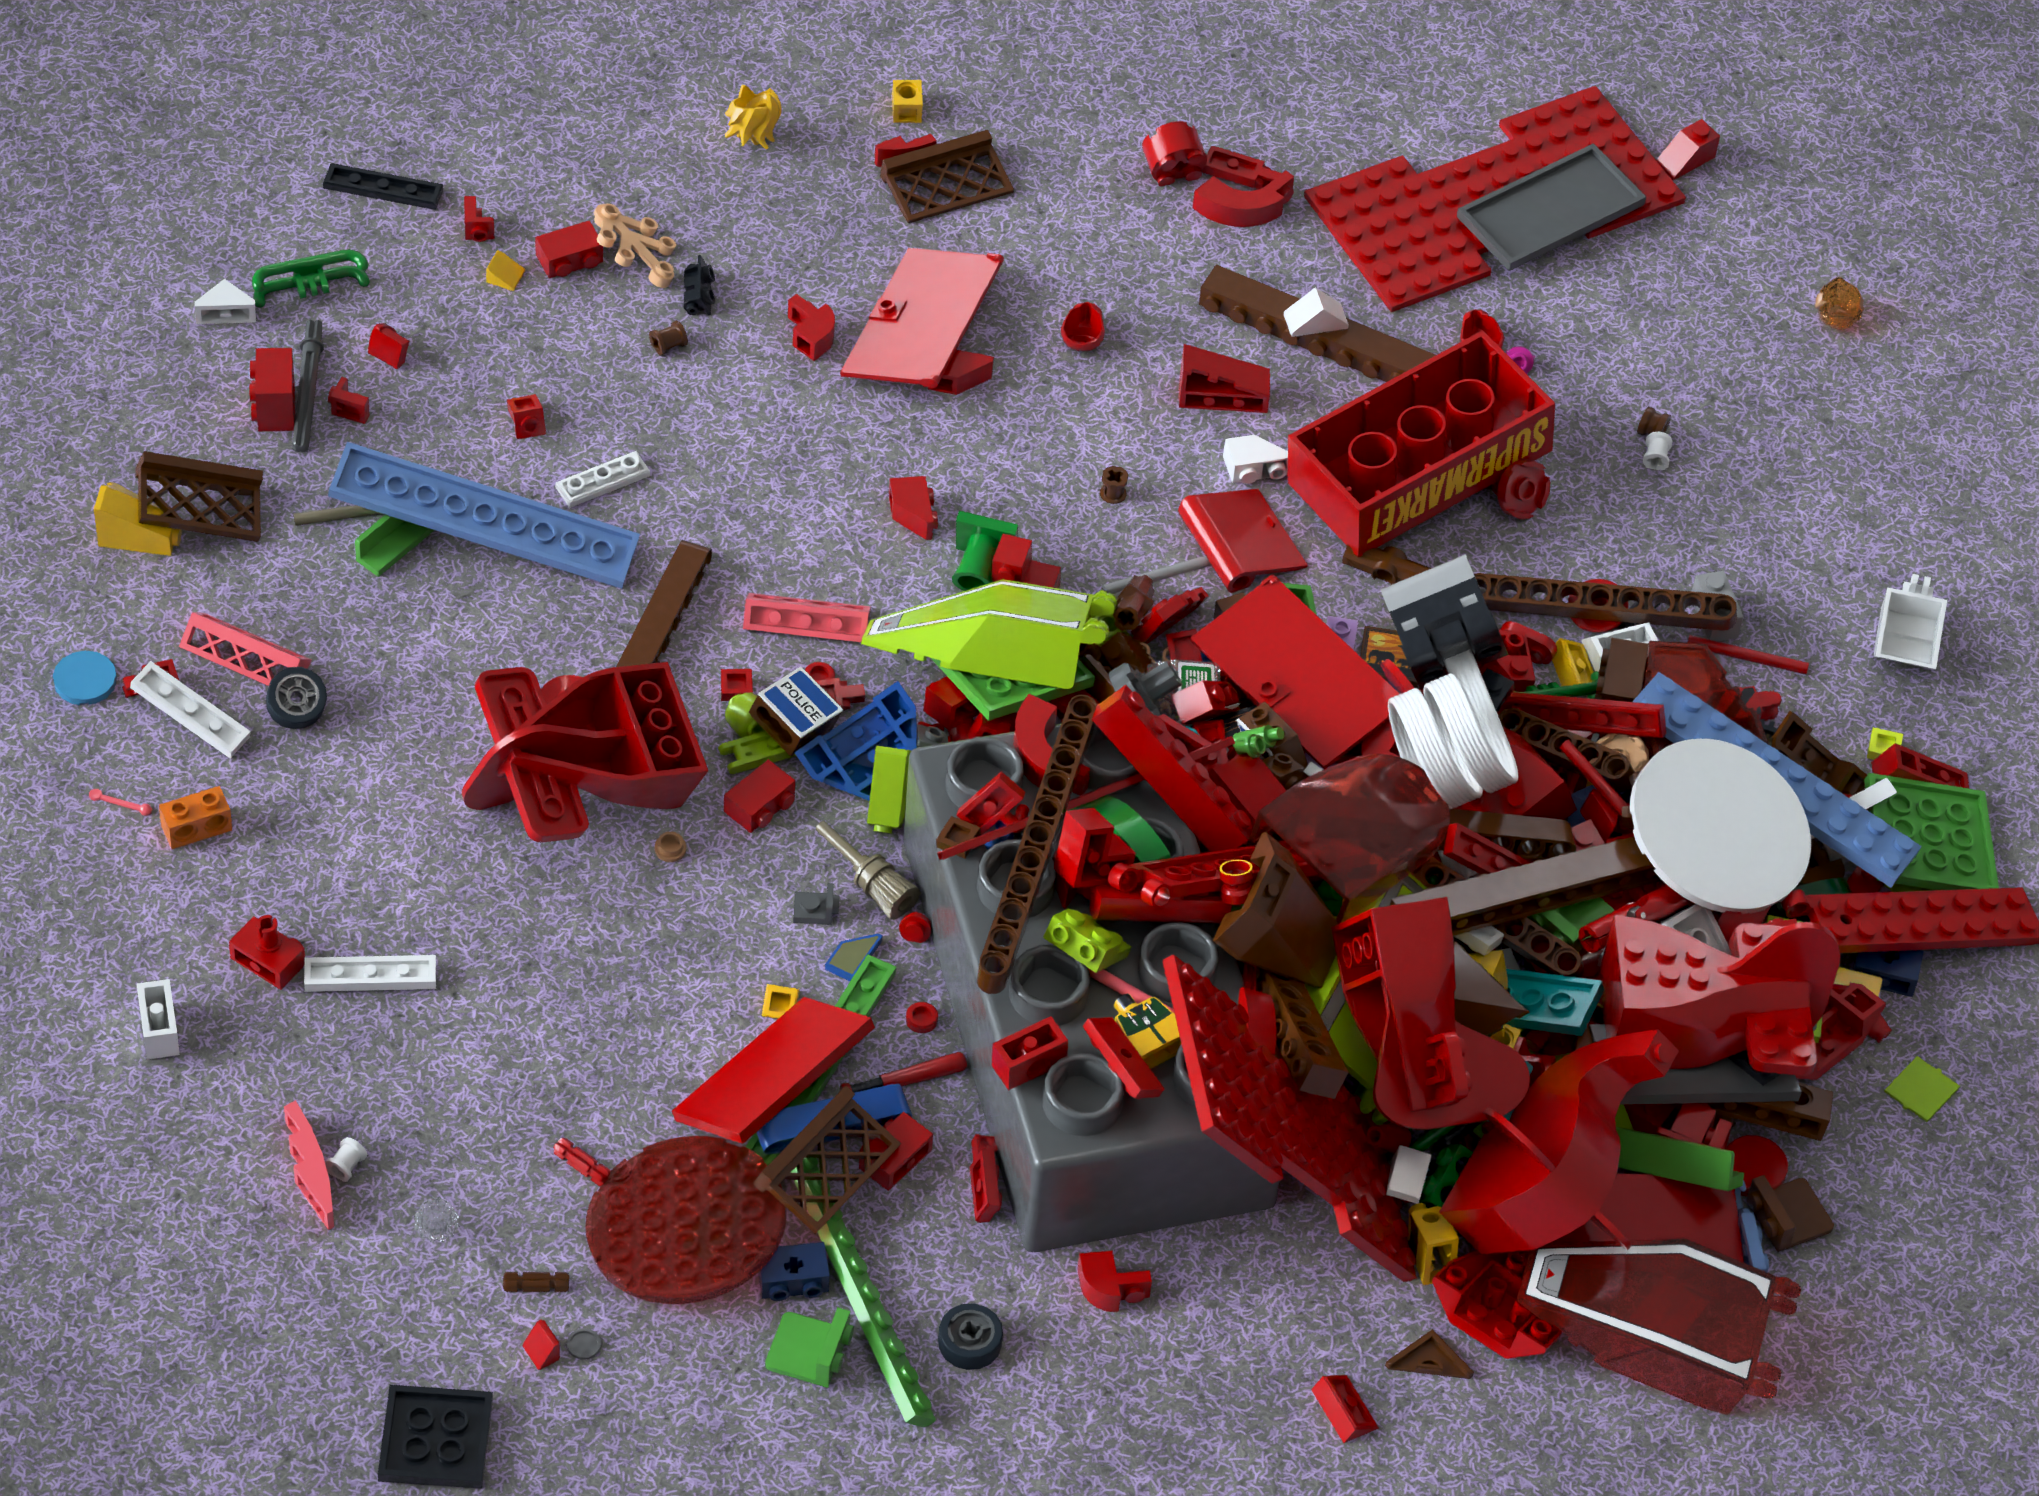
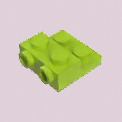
M1069 908L1052 916L1043 936L1045 940L1095 973L1127 958L1132 946L1123 941V938L1118 933L1108 931L1097 924L1092 916Z

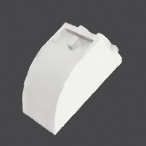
M1912 574L1910 583L1904 582L1902 590L1887 587L1881 607L1874 657L1936 670L1947 600L1933 597L1934 588L1929 587L1931 577L1925 576L1922 585H1918L1919 575Z

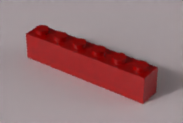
M1124 685L1097 705L1091 720L1210 852L1238 848L1248 841L1252 829L1248 815L1243 810H1238L1230 801V797L1225 789L1221 786L1217 787L1209 778L1206 768L1191 758L1183 742L1179 739H1174L1167 731L1164 721L1149 711L1140 694L1135 691L1132 692L1127 685Z

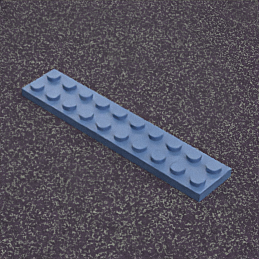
M350 442L346 443L328 492V497L621 589L623 588L640 536L639 533Z
M1660 672L1654 676L1633 700L1636 703L1664 705L1667 733L1664 737L1673 743L1689 739L1720 740L1742 747L1765 760L1787 781L1797 795L1805 811L1810 834L1890 888L1920 851L1922 846L1911 840V838L1902 834L1884 820L1878 818L1857 802L1813 775L1803 766L1798 765L1777 749L1771 747L1750 731L1744 729Z

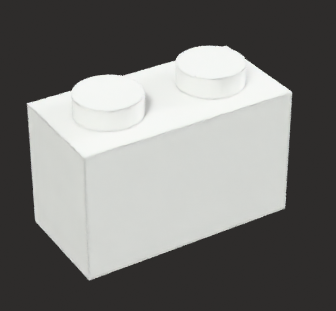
M170 980L137 983L146 1059L180 1055Z

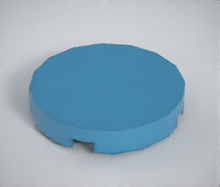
M86 650L74 652L62 658L55 666L53 673L56 692L63 700L76 705H80V703H89L91 705L106 699L115 689L117 679L114 664L108 657L98 652Z

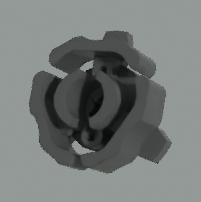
M1168 661L1148 673H1141L1137 669L1133 670L1128 663H1123L1109 672V679L1115 692L1124 685H1127L1132 692L1135 691L1140 694L1145 702V706L1157 716L1163 714L1158 700L1182 686L1180 677Z

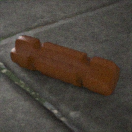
M505 1272L503 1288L506 1292H518V1289H523V1292H550V1288H555V1292H567L569 1290V1273L555 1272V1275H550V1272H523V1275H518V1272Z

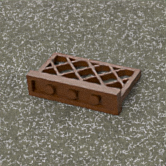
M988 129L883 160L880 177L884 183L888 184L908 224L1014 193V188L991 144L993 138ZM988 155L991 161L989 169L974 163L976 158ZM958 164L967 169L964 175L960 176L948 171L949 167ZM970 170L985 175L982 184L967 178ZM933 172L940 175L937 184L922 179L923 174ZM944 177L959 183L955 192L940 186ZM990 177L1000 181L1004 187L995 190L985 185ZM905 179L914 183L909 192L899 188L896 182ZM918 185L933 191L929 199L914 194ZM963 185L978 190L976 196L972 197L959 193ZM937 193L952 198L950 203L945 205L936 203L933 200ZM910 201H914L924 205L925 208L921 212L911 214L908 205Z
M143 451L135 468V478H138L139 523L255 542L259 541L261 537L260 485L263 481V470ZM147 480L157 481L164 488L155 492L147 484ZM176 486H188L193 493L185 497ZM205 491H218L223 498L215 502ZM167 492L179 502L172 508L161 498ZM235 496H251L252 503L245 507ZM199 497L209 508L200 512L191 501ZM227 501L238 511L232 517L220 507ZM154 502L164 513L160 516L147 514V506ZM184 507L194 518L190 521L183 520L176 511ZM214 512L224 523L214 525L206 516ZM243 516L252 525V530L242 529L235 521Z
M847 1086L817 1114L761 1172L753 1183L762 1192L767 1189L814 1234L829 1221L901 1144L852 1099L855 1093ZM850 1111L861 1120V1130H845L844 1117ZM837 1124L839 1125V1129H833ZM826 1136H839L841 1152L825 1151L824 1138ZM846 1137H862L863 1152H847ZM869 1137H879L889 1147L884 1153L870 1152ZM818 1145V1151H812ZM819 1158L820 1173H804L803 1159ZM825 1158L841 1159L843 1174H827ZM848 1159H864V1174H849ZM870 1159H877V1160L871 1165V1160H870ZM797 1167V1173H791ZM783 1180H798L799 1195H788L778 1185ZM804 1180H821L822 1196L805 1195ZM827 1180L843 1181L844 1195L828 1196ZM850 1181H856V1182L850 1187ZM806 1202L823 1204V1217L818 1222L807 1213ZM829 1203H835V1204L829 1209Z

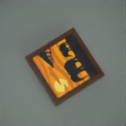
M1365 626L1360 657L1387 682L1388 680L1381 668V663L1386 659L1391 660L1411 684L1418 688V683L1407 662L1397 631Z

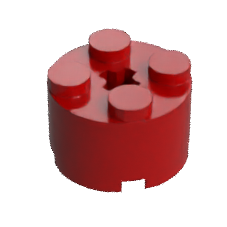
M1183 121L1170 122L1156 128L1157 134L1151 138L1149 134L1145 137L1142 149L1152 176L1159 186L1171 185L1175 182V179L1186 178L1187 181L1198 180L1202 176L1201 170L1207 163V156L1195 126L1189 127L1187 122Z

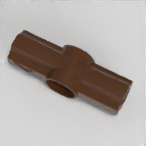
M1347 544L1342 559L1343 564L1370 573L1374 580L1376 578L1385 579L1391 585L1431 569L1407 559L1406 554L1402 550L1392 546L1385 547L1383 550L1372 548L1358 558Z
M1134 575L1117 597L1118 603L1113 613L1115 618L1114 625L1121 631L1134 630L1154 603V600H1152L1155 592L1152 585L1153 580L1147 575Z

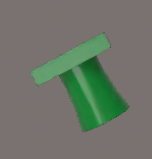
M959 510L956 519V549L965 552L952 576L953 584L960 590L966 591L992 583V560L1002 534L1018 537V524Z

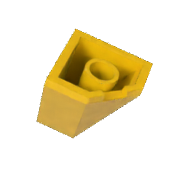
M113 482L100 486L94 506L99 547L171 556L173 547L180 545L182 530L139 523L138 494ZM153 502L147 506V514L160 516L164 513Z

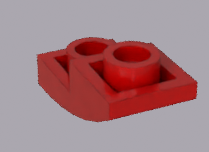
M932 134L915 138L907 143L901 136L885 140L875 145L874 163L877 167H882L884 159L936 145L937 140Z
M1241 987L1238 1004L1243 1005L1248 1013L1249 1022L1247 1027L1249 1034L1261 1046L1265 1045L1270 1053L1275 1055L1276 1015L1272 995Z

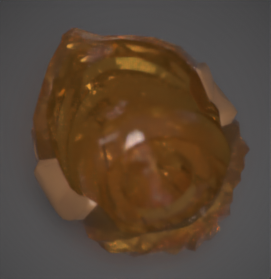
M1837 277L1824 285L1820 293L1817 294L1815 308L1818 309L1820 320L1825 325L1834 329L1844 330L1852 327L1853 324L1862 319L1864 300L1857 287L1846 282L1842 277Z

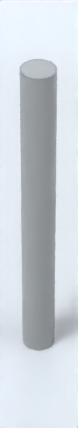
M1202 556L1136 576L1147 575L1155 582L1211 566L1206 556ZM1132 577L1104 584L1102 587L1107 593L1121 592Z

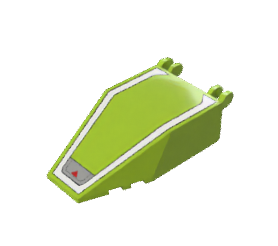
M1002 579L872 619L865 630L861 644L894 654L900 653V649L914 653V659L923 662L926 660V656L941 660L940 667L1071 689L1075 682L1080 643L1100 645V643L1106 641L1109 632V626H1107L1105 621L1091 618V615L1112 616L1118 602L1116 596L1103 590L1093 595Z

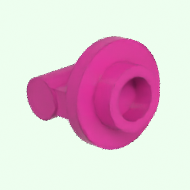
M1516 346L1506 350V354L1526 374L1532 369L1535 356L1527 348Z

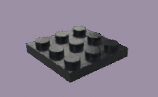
M390 1385L378 1467V1482L482 1489L493 1392Z

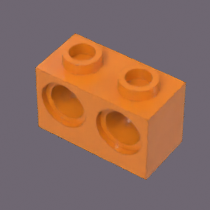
M220 786L159 804L161 827L171 850L232 831L231 809Z

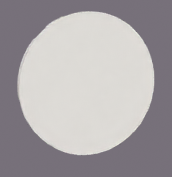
M1684 740L1669 745L1654 755L1635 780L1630 797V813L1632 814L1635 828L1633 834L1642 855L1646 854L1652 865L1656 868L1654 872L1664 883L1687 900L1707 909L1723 913L1725 911L1741 912L1742 914L1755 913L1781 902L1795 889L1804 876L1811 853L1810 828L1805 811L1787 781L1771 765L1756 754L1732 743L1720 740Z

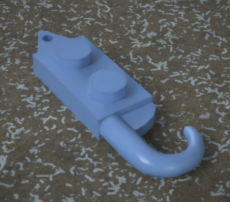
M1743 1180V1186L1735 1189L1744 1267L1747 1270L1764 1276L1769 1269V1260L1767 1254L1762 1251V1229L1759 1225H1756L1754 1212L1750 1213L1748 1208H1743L1741 1191H1746V1185ZM1745 1281L1746 1286H1750L1755 1296H1762L1752 1283Z

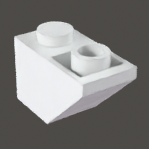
M1256 435L1225 439L1223 458L1232 483L1242 482L1250 484L1259 479L1271 478L1277 480L1288 475L1287 450Z

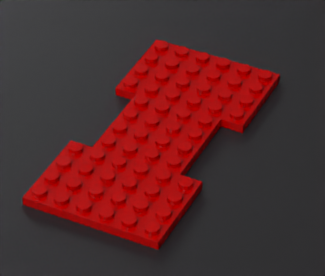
M1596 85L1501 119L1499 127L1510 139L1509 141L1419 174L1416 173L1402 155L1304 191V198L1391 313L1491 276V268L1480 255L1489 250L1457 218L1458 208L1593 143L1646 196L1645 205L1586 233L1585 236L1588 239L1684 204L1686 197Z
M1174 954L1163 959V966L1201 1131L1271 1184L1284 1179L1281 1169L1283 1168L1333 1206L1339 1233L1342 1237L1401 1281L1408 1282L1416 1279L1417 1276L1414 1269L1416 1258L1408 1245V1227L1400 1213L1402 1202L1399 1198L1386 1195L1391 1167L1386 1158V1153L1388 1152L1369 1144L1367 1141L1368 1129L1372 1126H1377L1371 1120V1116L1375 1111L1372 1110L1369 1114H1363L1360 1111V1102L1362 1100L1357 1095L1354 1096L1347 1091L1343 1084L1335 1099L1299 1091L1285 1061L1275 1057L1265 1045L1261 1046L1249 1034L1247 1027L1249 1016L1243 1005L1235 1003L1225 991L1217 989L1207 977H1202L1189 963H1184Z

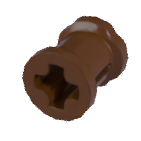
M677 320L673 321L671 326L660 331L654 329L649 332L651 345L659 356L664 355L666 350L678 345L683 347L688 344L686 331Z
M1110 466L1103 470L1102 482L1104 485L1100 489V496L1105 502L1118 504L1125 500L1127 496L1125 486L1128 481V473L1125 469Z

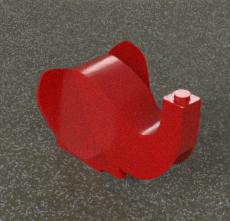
M1659 1029L1603 1039L1573 1051L1545 1070L1535 1080L1521 1103L1514 1109L1509 1121L1497 1111L1487 1108L1483 1114L1494 1125V1128L1481 1138L1439 1213L1480 1254L1534 1250L1571 1233L1584 1225L1589 1219L1628 1251L1632 1247L1631 1242L1599 1211L1609 1195L1618 1170L1621 1144L1620 1137L1616 1131L1615 1117L1620 1102L1626 1093L1635 1084L1642 1081L1665 1077L1679 1050Z

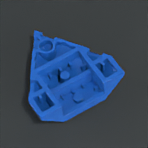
M899 681L872 698L873 702L824 736H817L794 752L812 779L870 801L876 746L911 751L917 748L916 706Z

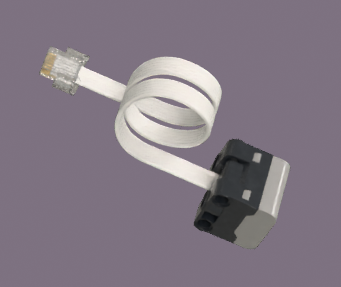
M1466 554L1380 589L1402 642L1401 646L1407 662L1420 690L1413 688L1388 700V713L1394 739L1418 804L1420 806L1453 809L1452 807H1458L1480 798L1483 794V789L1488 793H1493L1503 787L1517 783L1519 775L1512 749L1476 663L1478 660L1481 661L1482 665H1485L1509 654L1492 613L1486 605ZM1437 851L1443 864L1466 879L1481 875L1443 855L1444 851Z

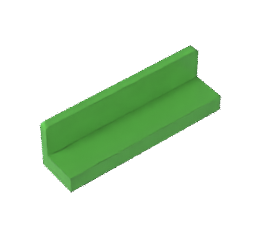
M384 515L356 538V561L379 577L434 530Z
M1616 1127L1621 1144L1618 1168L1724 1191H1730L1743 1186L1744 1173L1733 1171L1735 1153L1731 1150Z

